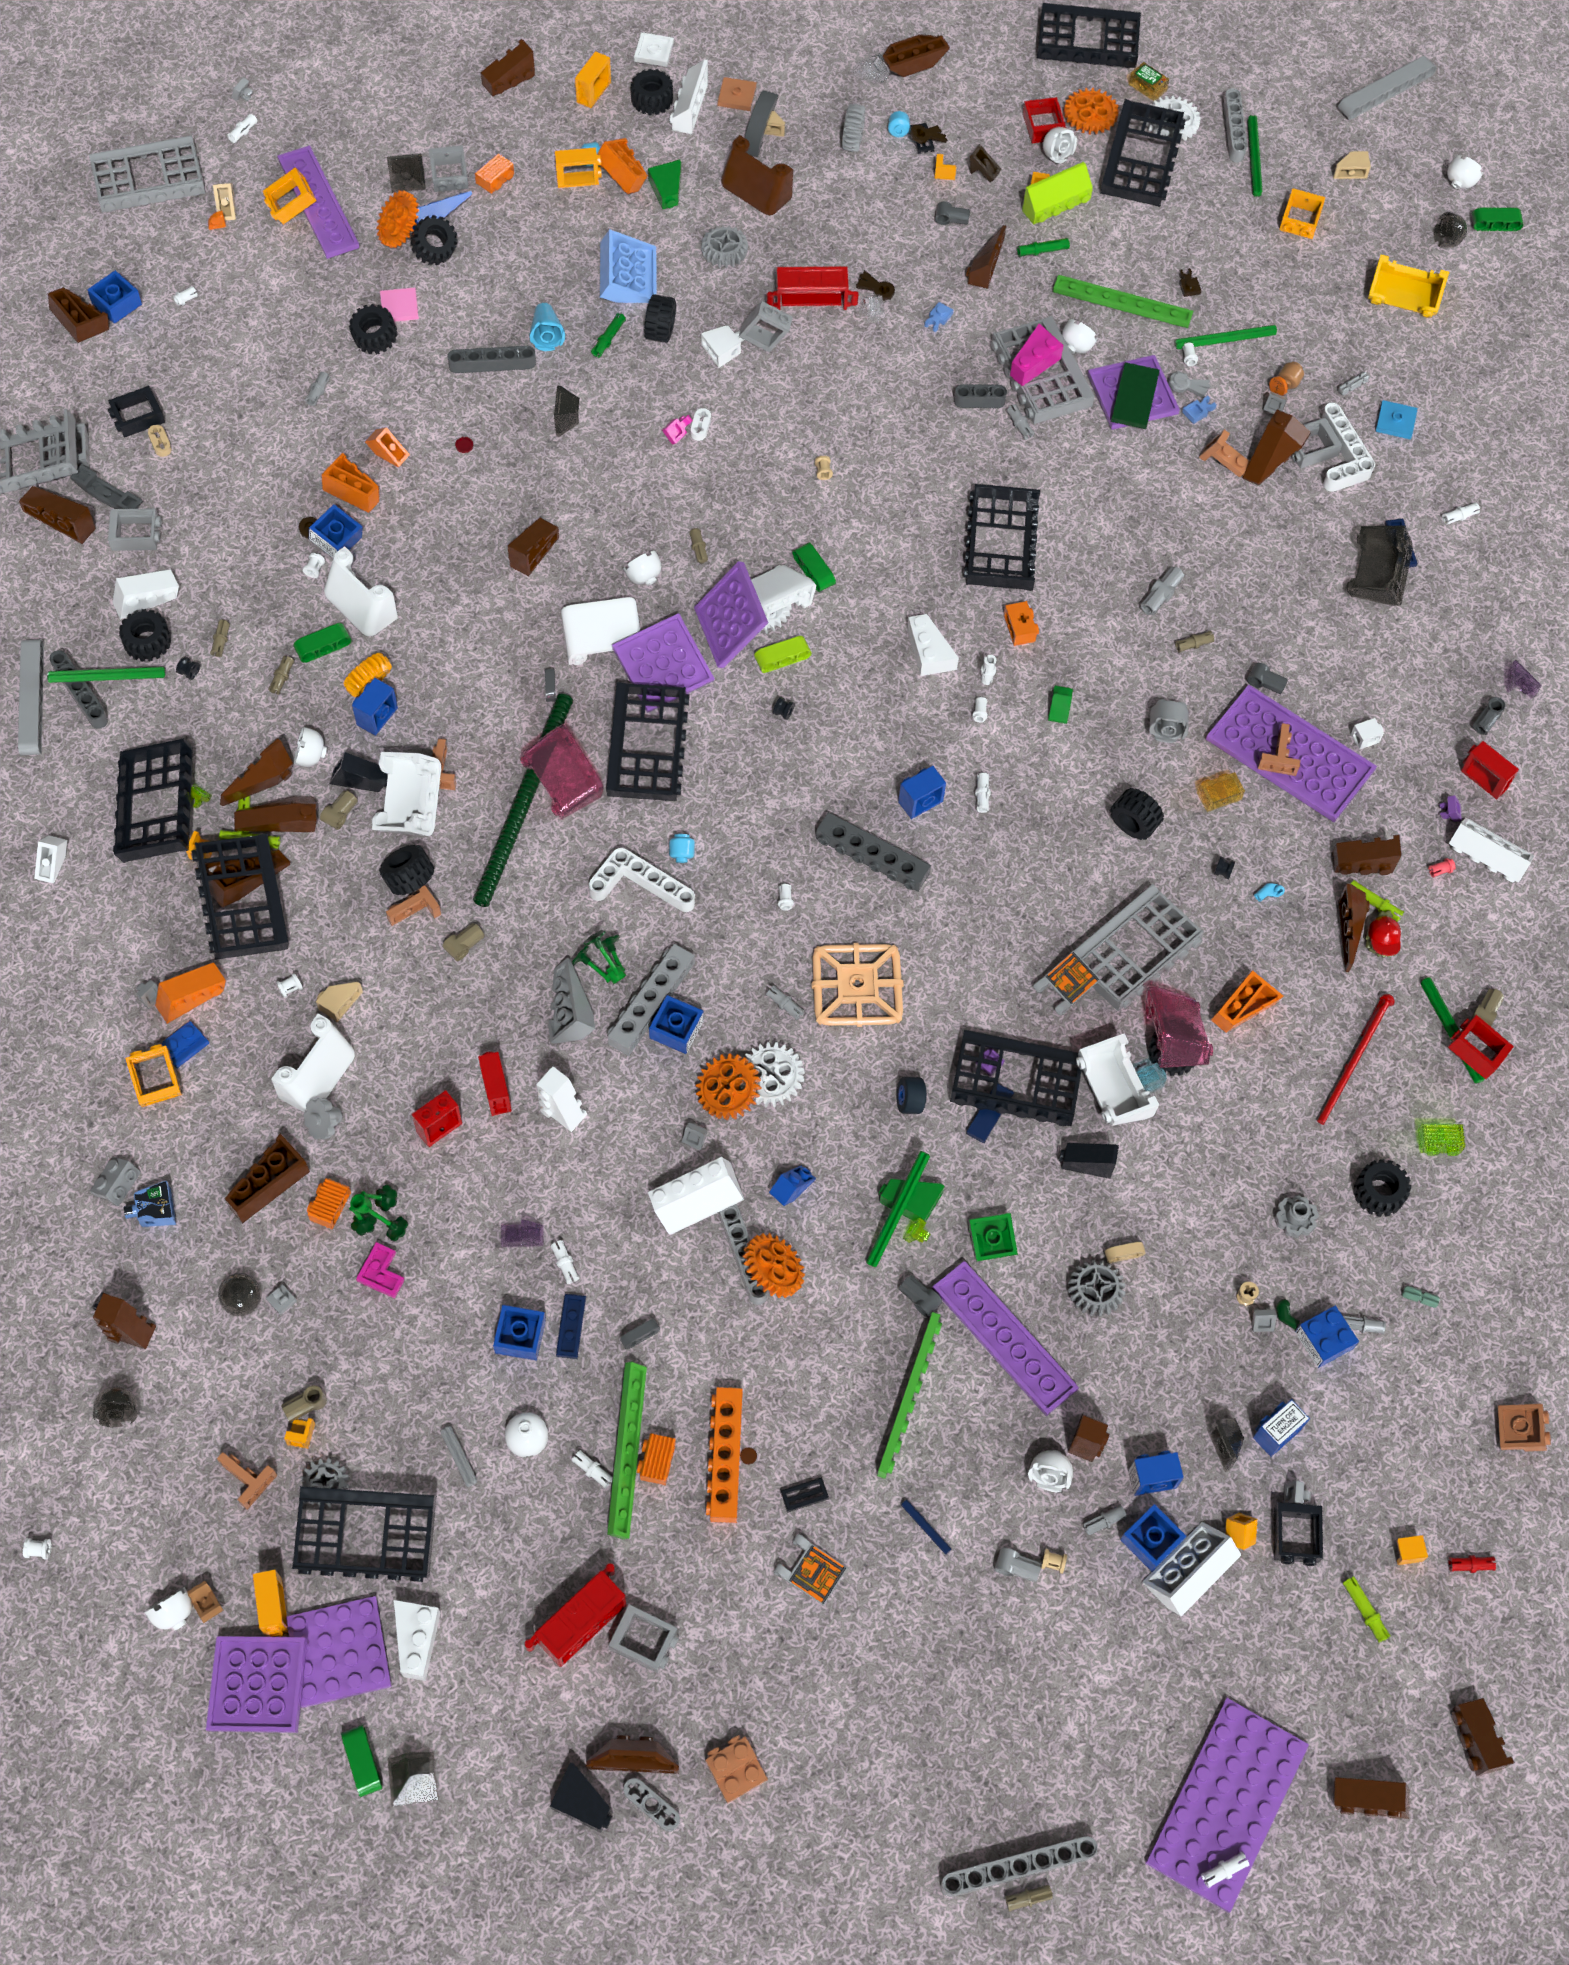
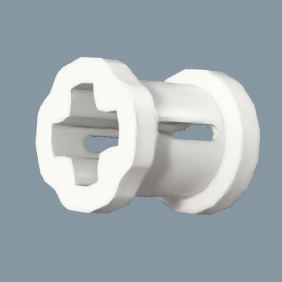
M311 553L308 564L303 567V572L309 577L317 578L321 566L325 564L324 557Z
M295 973L292 974V977L282 982H276L284 998L287 997V994L297 989H303Z
M31 1538L25 1539L23 1557L38 1556L43 1559L49 1558L51 1552L50 1539H45L44 1541H36Z

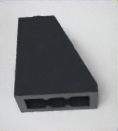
M345 752L335 765L329 784L380 792L383 787H387L388 776L387 773L382 772L378 764Z
M1067 1143L1065 1150L1061 1149L1059 1161L1062 1162L1061 1169L1110 1179L1116 1166L1119 1145Z
M570 1762L550 1808L601 1833L603 1828L608 1829L613 1816L610 1815L611 1808L576 1765Z

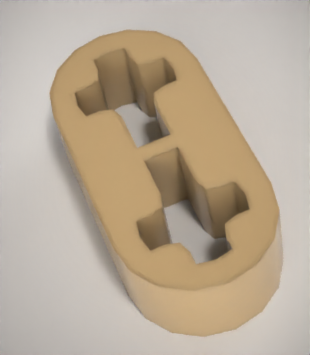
M160 425L151 426L148 429V436L155 453L160 457L168 456L171 453V445L164 428ZM158 432L160 437L156 438L154 433ZM159 444H163L165 449H161Z
M1143 1242L1114 1246L1104 1251L1108 1263L1138 1258L1146 1254Z

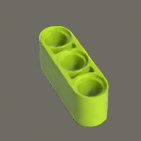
M797 636L761 648L756 651L754 657L761 671L767 673L806 660L811 656L812 652L805 638Z

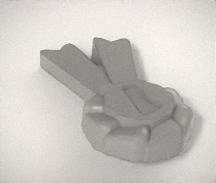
M1180 371L1172 373L1168 381L1173 391L1182 393L1188 390L1202 398L1205 397L1208 389H1210V380L1189 379L1186 373Z

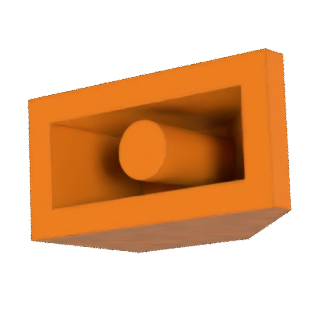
M387 427L376 429L365 441L377 456L396 467H400L410 455Z

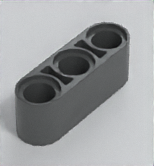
M961 384L956 387L954 404L959 408H1002L1006 402L1007 389L1003 385Z

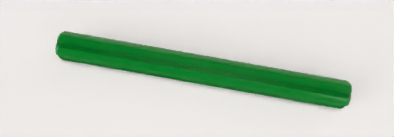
M1250 115L1248 117L1252 191L1253 196L1260 197L1263 189L1258 120L1256 115Z
M1276 325L1180 338L1175 340V347L1179 350L1183 349L1186 343H1193L1194 347L1274 336L1277 334Z
M164 667L47 672L49 683L165 677Z
M1430 977L1422 980L1421 986L1451 1038L1459 1028L1433 980ZM1463 1061L1474 1083L1478 1084L1485 1080Z
M923 1151L919 1152L866 1261L868 1265L877 1267L930 1158L929 1154Z

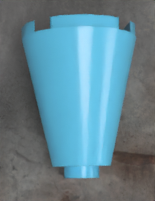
M540 303L536 306L529 334L531 343L535 345V348L542 351H553L555 347L561 346L565 340L564 328L552 306L548 303Z

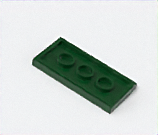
M1125 362L1111 422L1142 429L1147 428L1160 372L1159 369Z

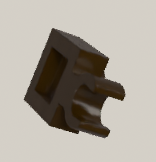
M1188 268V274H1184L1181 269L1179 285L1183 297L1200 295L1201 288L1197 277H1191L1192 271L1190 268Z

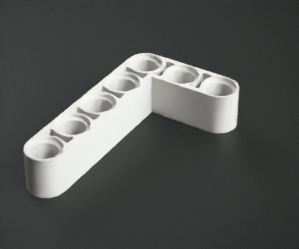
M1328 403L1325 406L1321 419H1327L1342 443L1340 452L1347 462L1327 471L1323 486L1326 490L1333 492L1368 480L1372 475L1375 462L1340 406L1336 403Z
M624 848L614 850L589 882L590 896L596 901L604 900L624 875L680 911L689 912L695 906V894L690 888ZM634 869H641V871H638V872L633 871V870H634ZM612 873V874H614V875H612V876H607L606 874ZM650 879H657V881L652 882ZM597 887L602 888V889L599 890V891H598V890H594V889L597 888ZM666 889H673V891L668 892ZM683 899H689L690 901L684 902V901H682V900H683Z

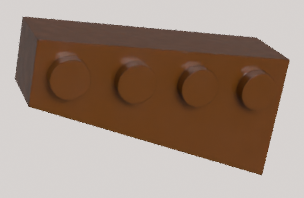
M32 486L19 500L24 513L81 544L96 529L88 507Z
M281 1133L277 1136L276 1142L271 1148L268 1147L265 1150L264 1156L257 1164H253L247 1176L241 1178L224 1198L230 1210L242 1224L310 1172L305 1160Z

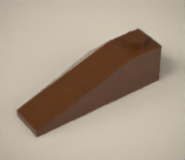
M1005 225L999 229L976 256L972 267L968 266L966 277H969V285L989 288L1005 238Z
M276 739L260 753V760L255 765L251 763L247 767L243 778L237 777L221 794L220 805L222 807L276 786L283 780L286 781L291 777L293 762L281 740Z
M292 796L234 812V831L315 832L316 803L314 797Z
M280 850L271 851L276 875L288 867L290 861ZM258 857L244 859L246 871L260 869ZM239 859L224 861L226 873L241 872ZM220 862L205 864L207 876L222 874ZM257 874L211 880L208 883L211 896L223 908L245 897L262 885L263 880L262 875Z
M1346 884L1338 900L1345 972H1350L1354 964L1366 914L1370 909V903L1366 900L1365 892L1352 884Z

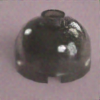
M1449 211L1444 212L1439 217L1441 219L1439 225H1435L1434 240L1435 243L1439 241V247L1453 248L1458 246L1466 237L1467 225L1462 216ZM1444 237H1448V238H1449V240H1447V241H1443L1442 239H1443Z
M234 1273L222 1281L218 1290V1299L221 1307L230 1315L246 1316L255 1311L254 1309L260 1304L262 1291L259 1283L251 1275Z
M120 1386L105 1388L94 1400L93 1418L94 1420L95 1418L98 1419L99 1424L110 1428L123 1427L120 1422L131 1420V1423H133L137 1418V1399L132 1391Z

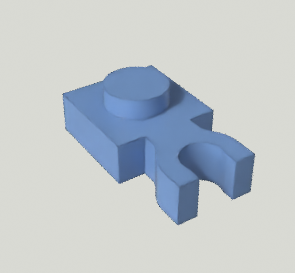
M938 302L930 312L929 318L925 321V327L928 328L930 324H933V331L936 332L939 324L945 325L953 315L954 310Z
M1206 396L1201 403L1196 400L1185 406L1182 413L1195 424L1207 417L1208 412L1215 410L1217 404L1215 402L1207 404L1210 401V397Z

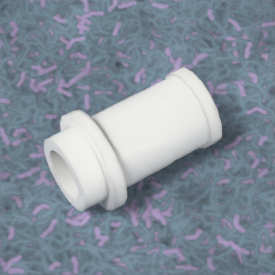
M191 286L180 293L176 292L173 298L178 306H183L185 302L197 297L198 294L194 293L196 290Z
M1193 343L1184 344V363L1187 366L1196 365L1198 356L1195 355Z
M978 697L975 699V711L972 717L978 723L984 722L988 716L986 713V698Z
M782 884L778 887L780 897L778 906L781 910L786 911L792 909L794 902L791 899V885Z

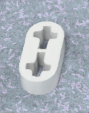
M701 408L695 412L691 425V437L694 440L700 441L707 436L711 423V413L708 409ZM702 416H706L704 417L703 421H700V418Z

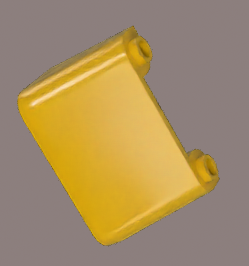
M1380 255L1368 299L1371 300L1370 302L1376 305L1383 303L1422 313V316L1427 318L1437 315L1449 271L1440 270V273L1434 274V270L1427 272L1396 264L1397 261L1394 260L1391 263L1389 256Z

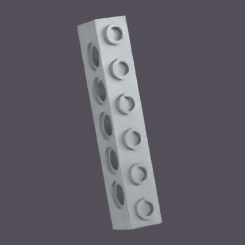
M676 944L671 949L668 948L662 957L663 960L660 964L654 966L649 980H644L639 994H635L632 997L629 1008L621 1012L616 1026H612L607 1033L608 1044L627 1056H630L651 1026L667 995L671 997L695 964V955ZM674 966L676 969L669 970L668 967ZM660 981H662V982H665L666 984H664V985H658L657 983L660 982ZM647 997L655 998L652 1001L646 1000ZM637 1012L643 1013L642 1016H635L634 1014ZM625 1028L633 1029L630 1032L623 1031Z

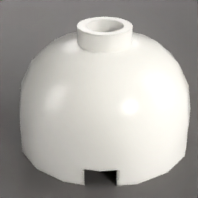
M1064 127L1051 129L1043 141L1045 155L1055 163L1061 164L1068 159L1064 158L1073 155L1077 146V138L1073 134L1074 132Z
M1457 155L1449 164L1447 170L1448 178L1451 185L1456 189L1471 188L1475 186L1483 175V172H1480L1481 166L1468 157L1464 160L1460 158L1461 155Z
M1068 320L1063 328L1062 336L1071 353L1081 354L1088 352L1098 340V337L1094 338L1095 332L1081 322L1077 325L1074 323L1075 320Z
M650 551L652 554L650 556H647L645 553L628 563L629 568H623L631 582L638 585L646 583L649 586L657 581L656 577L661 572V562L656 551Z
M303 727L297 742V751L295 750L294 764L310 767L317 764L320 758L325 757L327 747L323 746L324 740L317 731Z
M522 1412L515 1415L509 1420L505 1428L507 1447L513 1454L520 1457L539 1454L548 1442L546 1423L538 1415L531 1412Z
M1042 1451L1034 1457L1028 1476L1031 1482L1033 1479L1038 1482L1037 1487L1051 1492H1061L1062 1488L1066 1487V1490L1069 1489L1073 1478V1468L1071 1461L1060 1451Z
M185 1587L176 1590V1594L168 1595L144 1612L153 1626L164 1630L173 1627L175 1631L186 1624L185 1619L192 1610V1601Z

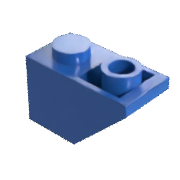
M801 1165L781 1174L769 1193L785 1206L797 1199L816 1178L811 1175L809 1169Z

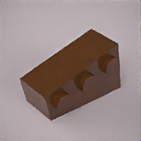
M62 287L47 293L49 310L77 343L109 330L108 314L97 311L92 304L84 303L79 296Z
M1335 1777L1334 1806L1337 1810H1340L1341 1814L1354 1815V1812H1359L1370 1817L1381 1815L1395 1819H1409L1410 1790L1404 1782Z

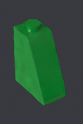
M680 159L648 168V180L662 210L679 205L682 174Z
M890 1179L888 1184L884 1183L879 1191V1195H881L880 1203L892 1209L906 1180ZM918 1181L902 1215L924 1226L941 1198L945 1185Z

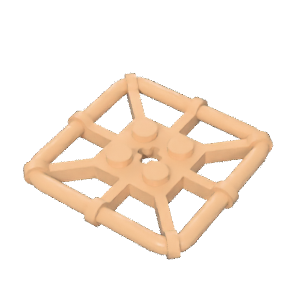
M856 942L853 945L817 946L814 949L812 958L813 982L811 986L814 989V1012L817 1023L828 1026L857 1025V1027H862V1025L899 1024L902 1021V987H904V981L901 980L900 954L896 945L859 944ZM859 952H885L874 964H860ZM828 953H853L854 964H840ZM892 957L893 979H878L877 969ZM820 958L824 959L837 971V980H821ZM855 980H859L861 984L863 983L860 987L853 986ZM878 987L894 988L895 1010L879 997ZM838 988V998L823 1012L822 989ZM875 1003L890 1017H862L861 1004ZM841 1004H856V1017L829 1018Z

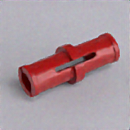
M1469 1555L1463 1558L1449 1557L1448 1564L1452 1565V1567H1449L1450 1572L1469 1571L1470 1573H1475L1476 1571L1496 1570V1562L1493 1563L1495 1561L1494 1556L1475 1557L1474 1555Z

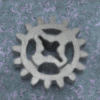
M328 1458L326 1463L319 1459L318 1465L311 1462L312 1469H304L307 1476L301 1477V1481L305 1484L300 1487L335 1489L338 1486L337 1489H349V1484L345 1482L349 1480V1476L344 1474L346 1472L345 1467L339 1468V1461L332 1464L331 1458ZM327 1469L335 1471L337 1475L335 1473L330 1474L327 1472ZM324 1479L328 1480L327 1486L322 1485Z

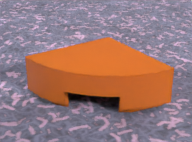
M223 211L214 213L208 220V228L210 230L226 227Z

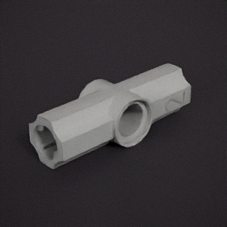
M1171 567L1161 580L1158 579L1155 582L1150 594L1141 604L1144 613L1154 615L1164 602L1167 603L1170 600L1175 588L1184 578L1180 568Z

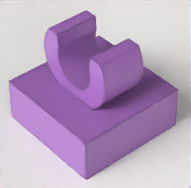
M1455 795L1447 797L1448 803L1440 804L1442 810L1447 809L1446 812L1440 813L1443 819L1451 817L1453 822L1462 821L1460 802Z
M991 1048L984 1052V1059L998 1061L999 1054ZM981 1064V1069L989 1076L996 1072L997 1066Z

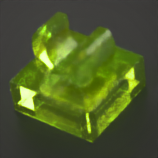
M192 784L191 801L194 798L195 803L193 807L199 808L202 805V801L208 802L212 795L198 785Z
M921 1218L912 1221L902 1239L908 1243L916 1240L921 1243L927 1241L931 1235L923 1229L927 1222Z

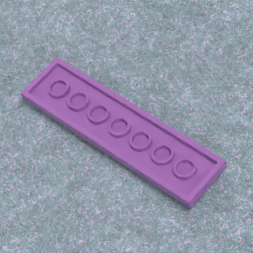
M310 145L278 155V161L284 173L287 174L296 167L305 176L317 200L304 209L303 212L326 258L328 259L360 248ZM298 186L293 188L295 196H299L301 192Z
M965 1261L933 1286V1291L940 1296L942 1301L1046 1417L1079 1389L1076 1383Z

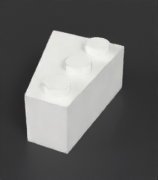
M171 569L116 578L113 605L121 620L126 618L128 614H134L136 610L140 612L142 609L147 610L176 599L179 586Z
M924 614L908 617L907 631L920 676L957 670L959 657L929 616Z
M552 1067L536 1084L540 1111L548 1118L551 1116L572 1132L587 1113L580 1108L582 1105L579 1099L575 1100L574 1095L576 1091L569 1078Z
M394 1600L400 1672L403 1677L426 1681L441 1613L437 1607Z

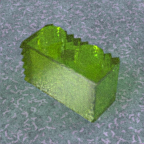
M1421 1124L1418 1128L1420 1153H1426L1428 1156H1435L1439 1153L1457 1156L1462 1153L1466 1146L1463 1124Z

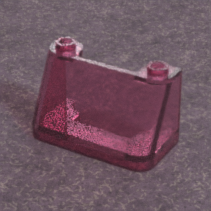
M564 724L556 727L521 752L520 761L525 768L528 767L530 770H534L552 798V806L550 807L553 814L559 816L561 820L601 798L604 789L603 784Z
M1148 986L1145 1015L1146 1018L1153 1019L1158 1037L1157 1048L1161 1050V1056L1158 1058L1160 1068L1209 1065L1210 1056H1213V1046L1209 1044L1200 1015V1003L1196 1002L1195 998L1158 986Z

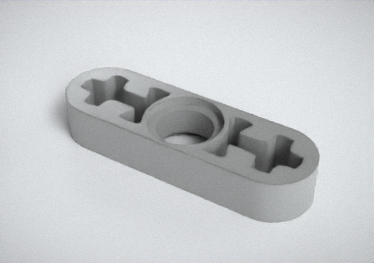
M632 1778L625 1783V1797L664 1831L672 1832L679 1827L680 1816L678 1812L641 1780ZM638 1784V1790L643 1795L645 1791L649 1793L644 1796L641 1804L637 1802L640 1800L637 1794L629 1795L630 1785L635 1786ZM650 1798L656 1799L659 1803L657 1810L654 1812H650L645 1808V1803ZM663 1806L667 1808L663 1813L669 1817L672 1814L675 1816L674 1825H664L666 1821L661 1815L659 1819L655 1818L661 1812Z

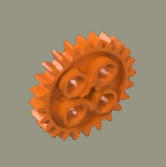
M1085 88L1084 92L1079 89L1078 93L1073 92L1072 96L1069 95L1068 100L1065 102L1064 117L1067 118L1066 122H1071V127L1076 126V131L1082 129V133L1088 131L1091 134L1094 131L1095 134H1098L1099 130L1104 133L1105 129L1110 130V126H1114L1115 122H1117L1119 110L1116 99L1112 100V95L1106 96V91L1100 93L1101 89H1098L1097 92L1094 88L1091 91Z
M399 190L398 193L394 192L393 197L389 196V202L385 201L386 206L381 207L383 211L379 213L380 219L377 220L379 225L376 229L379 230L377 232L378 240L382 244L390 248H396L397 245L401 246L402 242H406V237L410 238L409 233L414 231L412 227L417 224L415 219L419 217L416 215L419 211L416 208L418 206L417 198L413 194L404 190Z
M731 1053L728 1054L726 1059L721 1054L719 1061L714 1057V1064L711 1065L707 1062L708 1069H701L704 1075L697 1077L701 1083L696 1084V1087L701 1090L696 1095L702 1097L698 1102L704 1104L702 1108L705 1111L709 1110L708 1114L711 1116L715 1115L718 1119H721L723 1116L725 1120H729L730 1115L733 1119H737V1113L744 1116V1109L751 1111L749 1105H756L753 1099L754 1097H760L756 1090H760L762 1087L756 1083L760 1082L761 1078L756 1076L759 1071L753 1069L755 1065L751 1062L748 1063V1059L745 1057L742 1059L738 1054L734 1058ZM733 1069V1073L727 1077L728 1070ZM718 1083V1087L712 1091L713 1084ZM746 1083L745 1088L739 1091L740 1085ZM731 1097L729 1104L724 1105L725 1099Z
M762 1233L760 1236L756 1235L747 1243V1247L744 1248L746 1253L743 1257L747 1259L744 1265L749 1266L746 1272L752 1273L751 1280L756 1279L758 1281L756 1286L762 1285L763 1292L769 1290L770 1296H773L775 1293L778 1298L782 1295L784 1298H787L789 1295L792 1296L802 1287L801 1284L804 1283L802 1278L805 1274L801 1272L804 1266L799 1265L801 1259L795 1257L797 1251L792 1252L790 1250L792 1246H786L784 1239L780 1242L777 1235L772 1238L771 1233L768 1235Z

